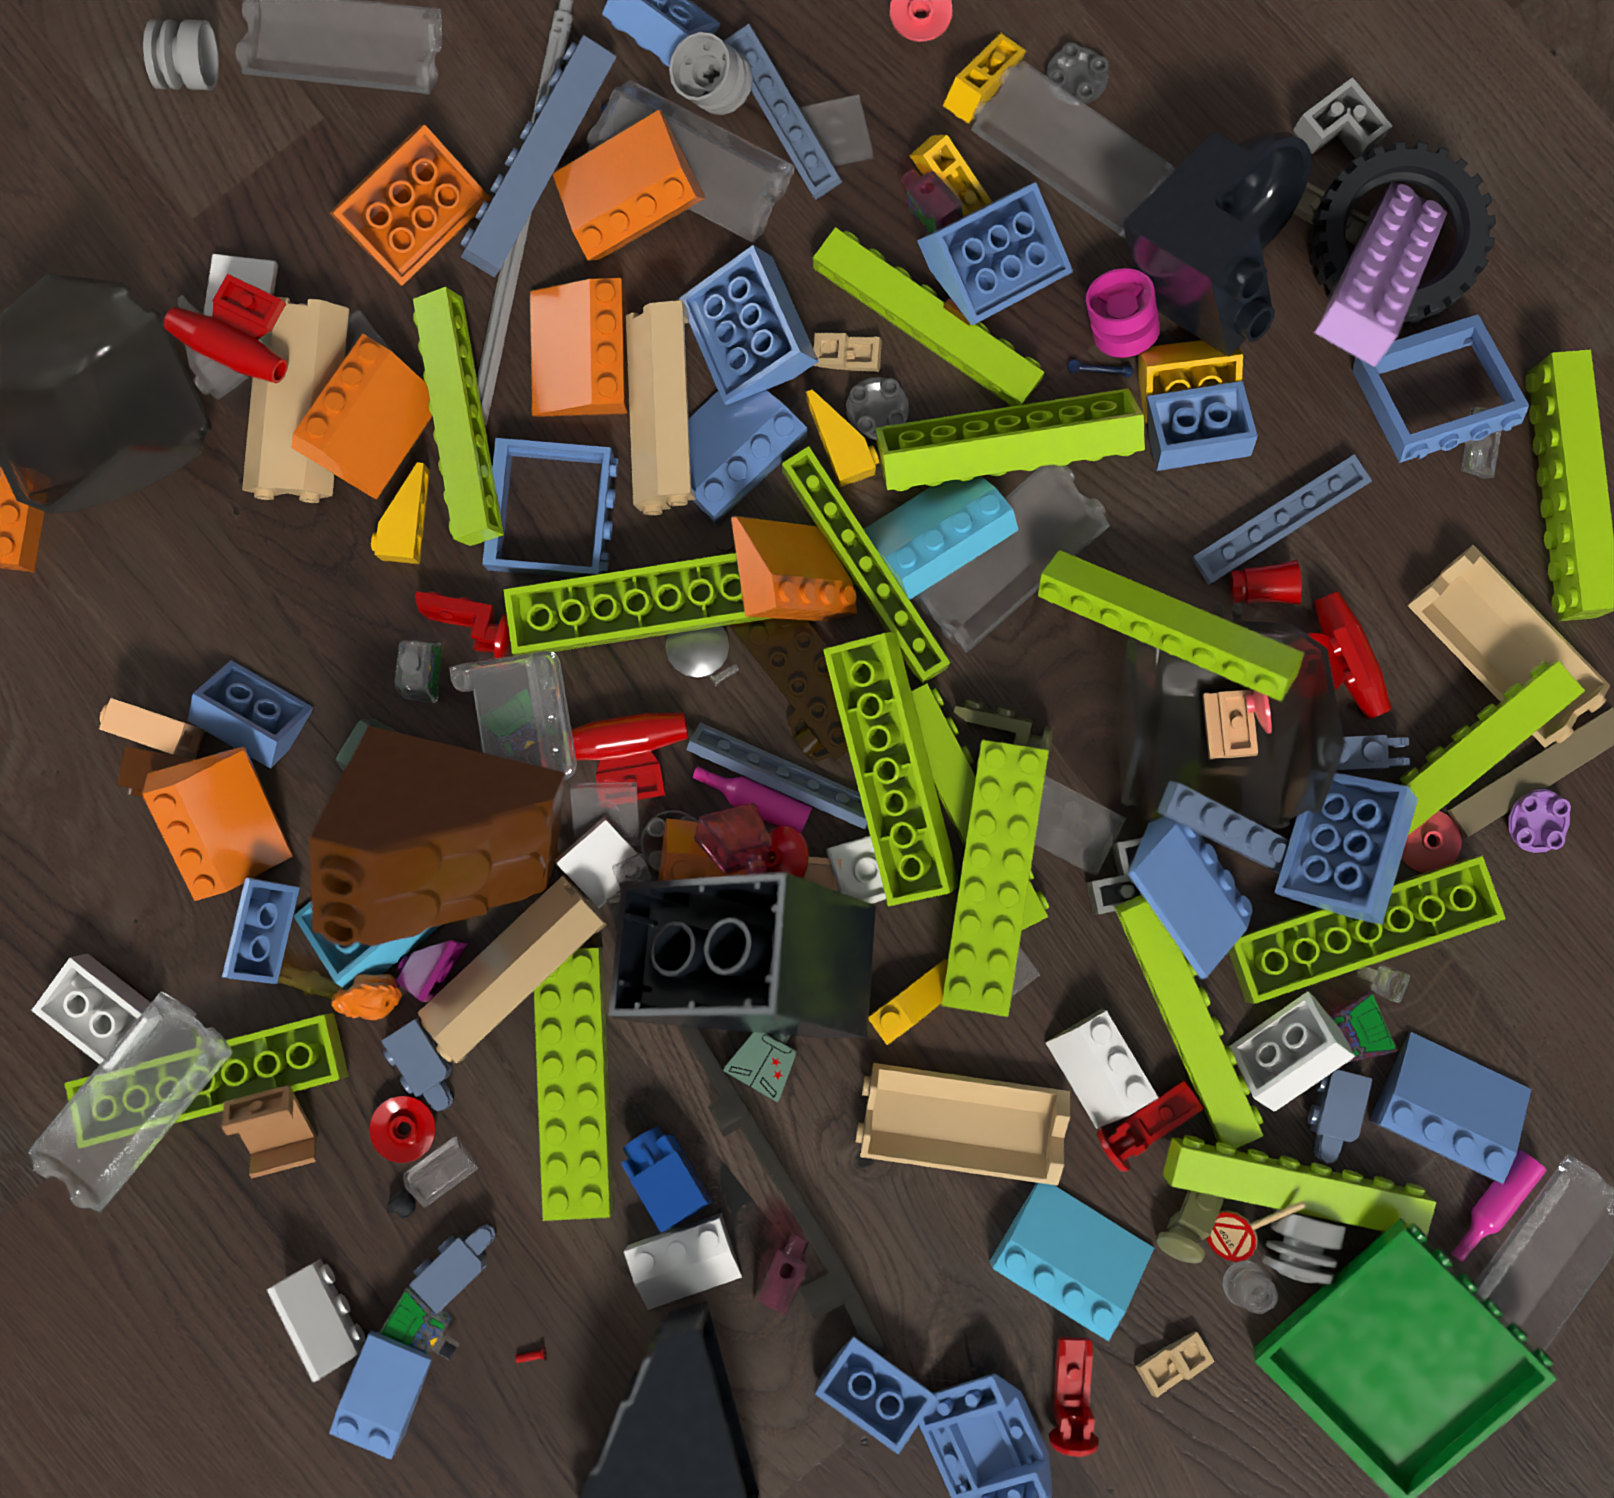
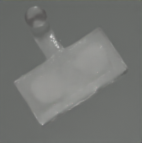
M1483 407L1472 408L1470 411V415L1488 409ZM1501 431L1491 433L1482 440L1474 441L1472 439L1463 442L1465 443L1461 471L1483 479L1493 478Z

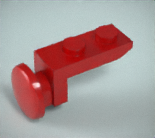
M416 591L415 599L419 613L429 620L473 628L471 638L476 639L473 647L474 650L486 653L487 651L494 652V658L497 662H502L506 658L511 645L507 614H503L499 624H495L493 605L478 603L466 597L458 599L446 597L434 591L427 593Z
M1183 1080L1159 1096L1158 1099L1120 1122L1116 1128L1117 1131L1112 1135L1104 1127H1101L1097 1131V1137L1110 1161L1120 1171L1126 1172L1131 1170L1127 1158L1133 1154L1137 1157L1146 1151L1149 1145L1204 1109V1106L1188 1083Z
M1058 1337L1053 1415L1058 1427L1052 1429L1048 1437L1053 1449L1069 1456L1080 1457L1093 1454L1099 1445V1438L1093 1433L1095 1418L1089 1407L1093 1360L1092 1339L1090 1337Z

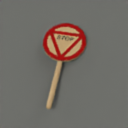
M1301 1201L1253 1223H1250L1237 1212H1219L1212 1233L1207 1237L1209 1246L1217 1255L1225 1260L1234 1262L1244 1261L1254 1254L1257 1247V1234L1254 1229L1303 1209L1306 1204Z

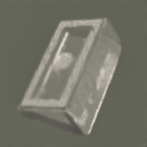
M453 1137L403 1174L405 1188L426 1208L475 1172L478 1166L458 1138Z

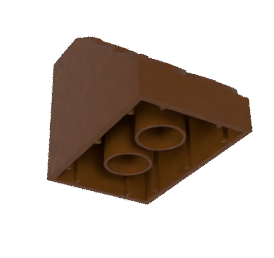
M368 726L309 837L313 932L320 933L329 941L339 945H352L358 942L375 946L416 936L430 927L485 915L491 907L520 901L533 894L546 892L556 866L555 859L558 852L565 772Z

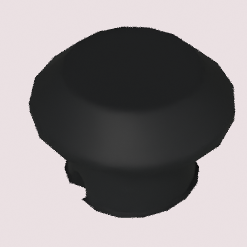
M401 1189L390 1198L387 1204L388 1213L396 1212L402 1219L408 1218L414 1213L416 1202L409 1197V1189Z

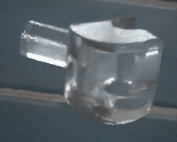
M1365 966L1359 968L1357 977L1372 982L1371 990L1396 1003L1401 1002L1411 977L1410 974L1384 966H1379L1378 970Z

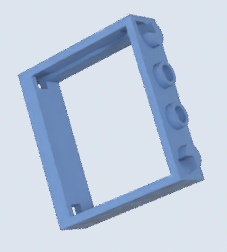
M1478 314L1393 341L1375 367L1358 357L1355 358L1352 372L1399 463L1416 457L1419 460L1427 454L1441 449L1443 451L1451 450L1458 444L1472 439L1474 441L1482 440L1489 434L1497 431H1509L1513 426L1522 424L1529 408L1528 402ZM1471 345L1504 405L1410 435L1379 374Z
M495 438L492 470L503 533H505L512 456L602 464L592 567L502 559L504 535L485 541L482 565L490 571L572 578L603 574V571H608L610 556L609 552H605L606 540H611L613 523L608 520L609 508L614 509L616 491L611 489L612 477H617L619 459L614 458L611 447Z

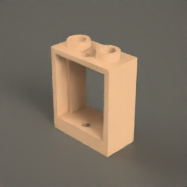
M110 698L109 703L103 707L100 713V730L185 758H196L205 734V730L112 698Z

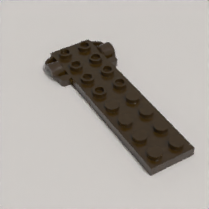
M727 520L680 556L678 562L736 553L732 524ZM771 618L729 625L795 711L789 715L787 721L791 728L792 738L801 747L805 755L819 762L831 757L836 761L849 750L823 649L829 647L807 620Z

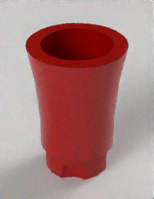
M1298 560L1269 566L1244 568L1243 571H1231L1230 593L1233 603L1245 601L1246 604L1288 603L1299 605L1301 602L1302 584Z

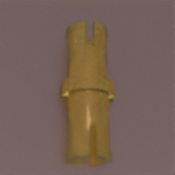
M284 963L281 967L280 973H283V975H279L278 983L303 990L305 995L313 996L315 994L333 1000V995L338 990L343 989L334 980L321 976L319 971L313 970L308 972L290 966L287 963Z

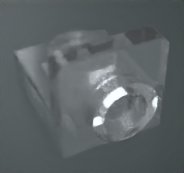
M640 853L612 866L620 889L622 883L655 881Z

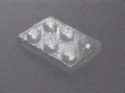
M1045 776L1035 845L1083 871L1097 876L1126 818Z

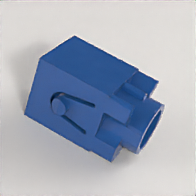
M659 1126L643 1133L622 1148L629 1160H625L621 1164L661 1233L666 1230L670 1231L714 1202L675 1136L664 1135Z

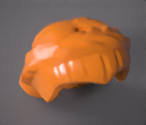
M359 974L354 978L352 987L347 990L340 989L333 995L332 1006L338 1013H343L346 1017H361L365 1020L375 1021L387 1016L398 1005L402 994L398 989L395 978L390 974Z

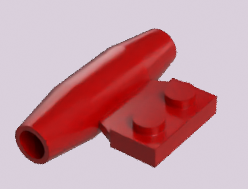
M227 273L212 300V317L179 307H172L167 312L164 318L165 330L195 352L240 374L275 384L279 383L286 375L288 369L287 360L258 340L274 328L286 306L282 299Z
M1339 591L1315 600L1314 604L1322 634L1332 637L1329 640L1336 656L1344 655L1348 664V668L1343 669L1346 676L1343 683L1367 719L1390 711L1392 707L1381 667L1362 625Z
M641 713L600 720L555 736L560 760H600L595 776L601 806L666 795L661 764L652 751L689 738L684 713Z

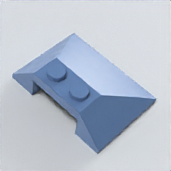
M991 1374L933 1392L937 1398L919 1423V1426L951 1498H1052L1049 1452L1019 1389L997 1374Z

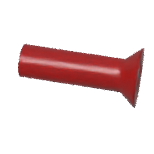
M544 1346L539 1351L515 1356L516 1363L538 1359L547 1361V1352Z

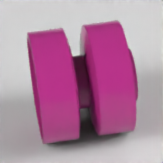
M1115 269L1099 276L1090 285L1086 294V305L1093 339L1098 349L1113 357H1131L1146 351L1155 343L1160 333V321L1154 285L1146 274L1135 269Z

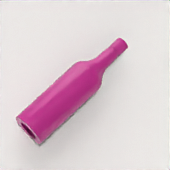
M697 766L692 777L721 791L733 807L778 827H793L800 833H802L813 808L806 803L747 777L725 778Z
M1518 1149L1504 1183L1493 1181L1473 1207L1470 1229L1451 1255L1463 1263L1470 1254V1251L1474 1249L1482 1238L1501 1231L1545 1174L1546 1168L1530 1155Z

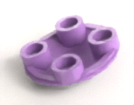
M1546 789L1531 790L1522 795L1512 806L1508 817V830L1513 841L1521 849L1533 853L1561 848L1565 843V836L1570 825L1571 805L1557 793Z

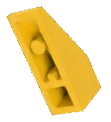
M1000 33L956 76L943 106L957 117L969 123L986 106L1022 59L1026 50Z
M932 135L909 155L935 191V187H937V191L943 199L945 196L942 195V191H939L940 189L942 190V186L937 182L936 185H933V177L935 180V176L932 172L936 174L939 180H942L943 185L956 195L961 201L962 217L992 203L948 135Z
M813 390L807 391L806 401L839 488L875 475V465L879 464V459L874 446L868 447L865 438Z
M416 463L378 522L377 532L372 534V551H375V555L382 561L420 564L430 470L424 463Z
M943 959L869 1014L870 1023L886 1045L902 1035L942 1003L948 966L946 959Z

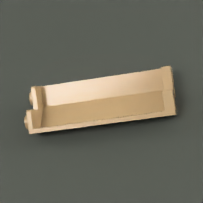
M278 297L286 303V306L272 331L266 333L258 340L287 360L288 369L284 378L277 384L254 377L252 379L242 490L253 492L255 498L262 500H274L276 495L289 493L300 496L299 500L302 502L319 503L320 498L332 496L334 474L292 449V437L295 429L345 359L349 308L315 299H308V304H294L290 302L289 298Z
M682 300L649 303L643 307V314L638 316V313L632 312L626 316L633 505L639 511H643L645 515L662 514V510L671 509V506H684L688 504L687 500H696V492L691 488L684 323H689V310Z
M1474 545L1469 547L1442 570L1441 574L1431 584L1425 586L1408 605L1500 702L1505 699L1503 693L1517 682L1522 685L1530 679L1531 675L1529 672L1545 660L1549 663L1559 660L1584 688L1585 692L1532 734L1545 748L1554 741L1558 744L1565 741L1574 732L1572 726L1578 716L1587 710L1591 713L1596 711L1607 700L1605 695L1611 685Z
M562 876L418 1012L422 1019L420 1023L439 1044L436 1049L448 1062L451 1060L455 1063L463 1061L469 1051L582 944L608 924L588 903L589 899L567 876Z
M873 1063L871 1076H864L862 1095L868 1096L864 1123L858 1122L856 1143H862L860 1157L1051 1185L1059 1184L1064 1166V1137L1070 1119V1091Z

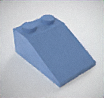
M371 1331L340 1401L329 1434L392 1459L406 1435L433 1356Z

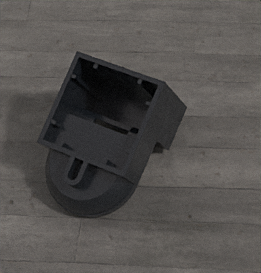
M1214 131L1122 222L1135 270L1143 272L1153 282L1158 311L1227 357L1245 340L1249 342L1259 340L1268 331L1273 322L1275 311L1272 307L1267 269L1264 264L1262 250L1287 224L1305 191L1311 168V153L1303 139L1290 132L1273 131L1254 135L1237 145Z

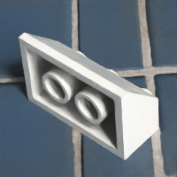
M88 953L70 957L31 1010L108 1071L112 1070L146 1038L163 1014L161 1010Z
M1308 991L1229 1046L1254 1099L1274 1112L1356 1057L1340 1028Z
M1098 1010L1045 1042L1096 1129L1129 1116L1158 1099L1157 1094L1106 1010Z
M722 1213L629 1244L624 1250L634 1284L648 1310L742 1277Z
M321 1259L284 1278L267 1290L313 1382L362 1352L365 1342V1335L358 1324L354 1325L349 1315L350 1306L343 1294L339 1295L333 1284L335 1276L329 1265H324Z

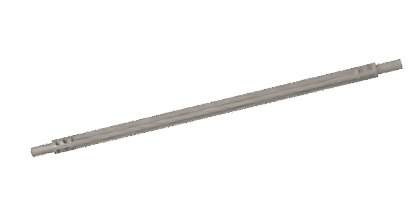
M560 0L558 11L554 12L534 110L543 94L549 97L554 88L549 86V83L557 68L562 70L563 58L573 16L570 14L573 0ZM533 111L532 123H535L539 116L535 111ZM531 214L505 259L498 276L477 375L485 429Z

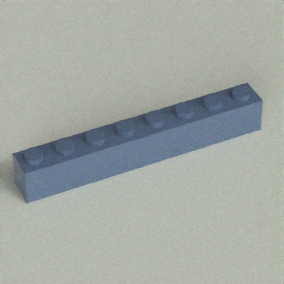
M584 35L578 45L573 42L571 43L563 58L568 64L564 71L557 68L549 83V86L554 88L549 97L543 94L534 110L539 114L536 122L528 121L519 137L524 140L521 149L518 150L514 147L505 162L510 169L505 177L501 174L498 175L490 189L491 192L495 193V196L491 203L484 200L475 218L480 220L476 230L469 227L461 242V245L465 247L461 258L493 277L497 275L617 56Z

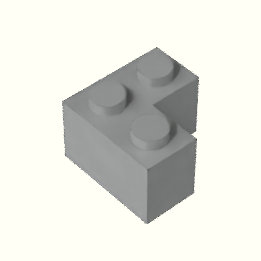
M1352 77L1305 112L1293 131L1307 143L1312 154L1338 136L1352 155L1357 158L1359 155H1365L1381 143L1393 126Z
M1142 838L1111 844L1118 874L1117 877L1086 882L1093 915L1115 911L1114 907L1142 895L1128 874Z

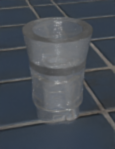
M1239 1261L1228 1268L1223 1278V1290L1231 1303L1238 1307L1246 1308L1252 1313L1264 1314L1275 1307L1277 1303L1275 1286L1268 1279L1266 1272L1261 1266L1251 1261ZM1257 1287L1256 1292L1251 1295V1292L1253 1291V1289H1255V1288Z

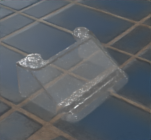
M539 651L449 667L452 684L457 690L462 692L474 691L483 753L565 772L564 780L573 776L577 765L561 663L555 653Z

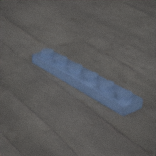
M750 24L727 38L724 42L743 54L749 62L753 77L751 91L812 196L818 199L842 183L841 178Z
M1354 454L1194 555L1191 559L1208 585L1368 485L1372 482V479Z
M701 722L689 740L686 749L689 752L843 819L850 824L863 829L867 825L860 793Z
M1169 781L1157 813L1280 874L1290 840L1178 782Z

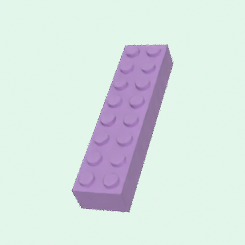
M1391 182L1372 210L1315 333L1375 367L1398 335L1448 212L1443 210L1442 206L1437 202L1425 200L1416 195L1409 186Z

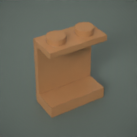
M290 1085L224 1102L222 1129L227 1136L239 1133L251 1154L249 1169L251 1179L316 1162L317 1136Z

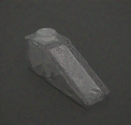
M183 295L177 298L179 308L199 313ZM186 345L189 367L197 376L193 379V382L204 395L211 393L219 400L249 378L247 375L240 374L195 352Z

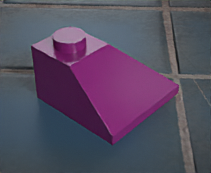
M450 940L412 952L411 956L406 955L397 968L396 972L400 973L396 982L422 1002L430 1001L443 989L469 942L465 940Z

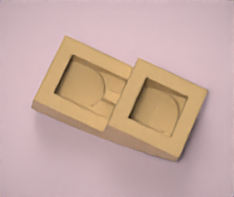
M815 333L814 352L819 362L814 364V366L839 370L880 372L882 340L880 337H848L846 333Z
M1193 1332L1159 1350L1136 1365L1135 1368L1151 1395L1158 1397L1182 1379L1190 1380L1215 1361L1198 1332Z

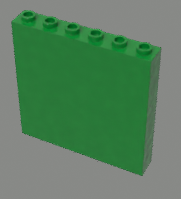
M1402 1218L1335 1275L1332 1284H1325L1254 1347V1361L1391 1498H1416L1557 1378L1551 1367L1554 1362L1541 1347L1534 1349L1526 1341L1529 1337L1515 1322L1509 1324L1501 1316L1503 1314L1501 1308L1490 1297L1484 1300L1476 1292L1478 1289L1477 1285L1466 1273L1463 1272L1459 1275L1451 1267L1453 1262L1440 1248L1432 1249L1425 1242L1428 1240L1425 1233L1414 1223L1409 1226Z

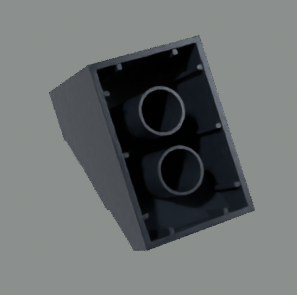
M788 873L622 883L609 1017L639 1023L813 1038H867L876 905Z
M707 1301L668 1313L666 1320L659 1322L640 1371L634 1372L614 1425L607 1428L581 1498H761Z

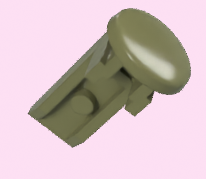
M965 699L964 703L959 702L955 706L954 713L964 721L1015 732L1014 745L1049 750V759L1053 739L1051 727H1045L1043 736L1034 735L1032 730L1035 719L1015 715L1016 710L1012 708L997 706L996 710L983 708V702L972 699Z
M1188 1190L1181 1210L1173 1215L1169 1221L1167 1229L1170 1231L1160 1232L1157 1235L1156 1242L1158 1247L1164 1253L1179 1261L1200 1263L1205 1257V1251L1198 1243L1211 1235L1224 1197Z

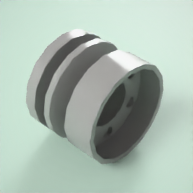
M150 19L147 22L143 39L144 61L149 80L154 88L168 89L170 87L171 89L179 90L183 84L191 90H213L216 87L219 70L218 47L213 28L208 21L183 20L180 26L172 19L165 21Z
M698 32L689 35L678 44L671 57L670 78L677 93L710 114L724 115L735 111L744 103L750 93L753 77L749 62L743 54L712 33Z
M1275 1208L1274 1213L1280 1211L1281 1209ZM1295 1212L1271 1222L1270 1228L1284 1235L1283 1241L1267 1240L1266 1246L1280 1252V1256L1265 1253L1262 1263L1274 1268L1284 1276L1299 1281L1332 1284L1335 1275L1320 1268V1266L1337 1267L1338 1262L1324 1254V1249H1341L1346 1226L1332 1220Z

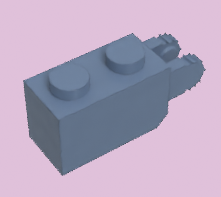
M1387 735L1326 737L1311 741L1313 769L1339 773L1379 771L1389 767L1411 766L1410 758H1389L1388 747L1401 748L1409 745L1408 737L1387 738Z
M414 1019L382 1040L385 1046L382 1049L383 1054L392 1066L396 1064L402 1074L400 1081L409 1094L414 1093L416 1097L424 1095L427 1102L432 1105L431 1108L437 1110V1112L445 1111L446 1108L449 1109L452 1103L455 1102L453 1100L455 1097H453L449 1086L445 1082L447 1078L451 1077L453 1067L437 1051L438 1043L420 1023L422 1019Z
M1337 1069L1316 1083V1091L1319 1093L1316 1105L1312 1104L1310 1107L1308 1123L1311 1124L1310 1130L1316 1133L1313 1153L1320 1161H1325L1326 1164L1335 1163L1339 1157L1338 1154L1341 1152L1343 1140L1352 1142L1359 1138L1371 1088V1078Z
M488 1223L486 1225L483 1224L470 1236L464 1232L457 1239L451 1235L438 1248L442 1254L434 1262L427 1258L413 1272L417 1278L410 1286L436 1314L487 1266V1256L483 1251L496 1238L495 1226Z

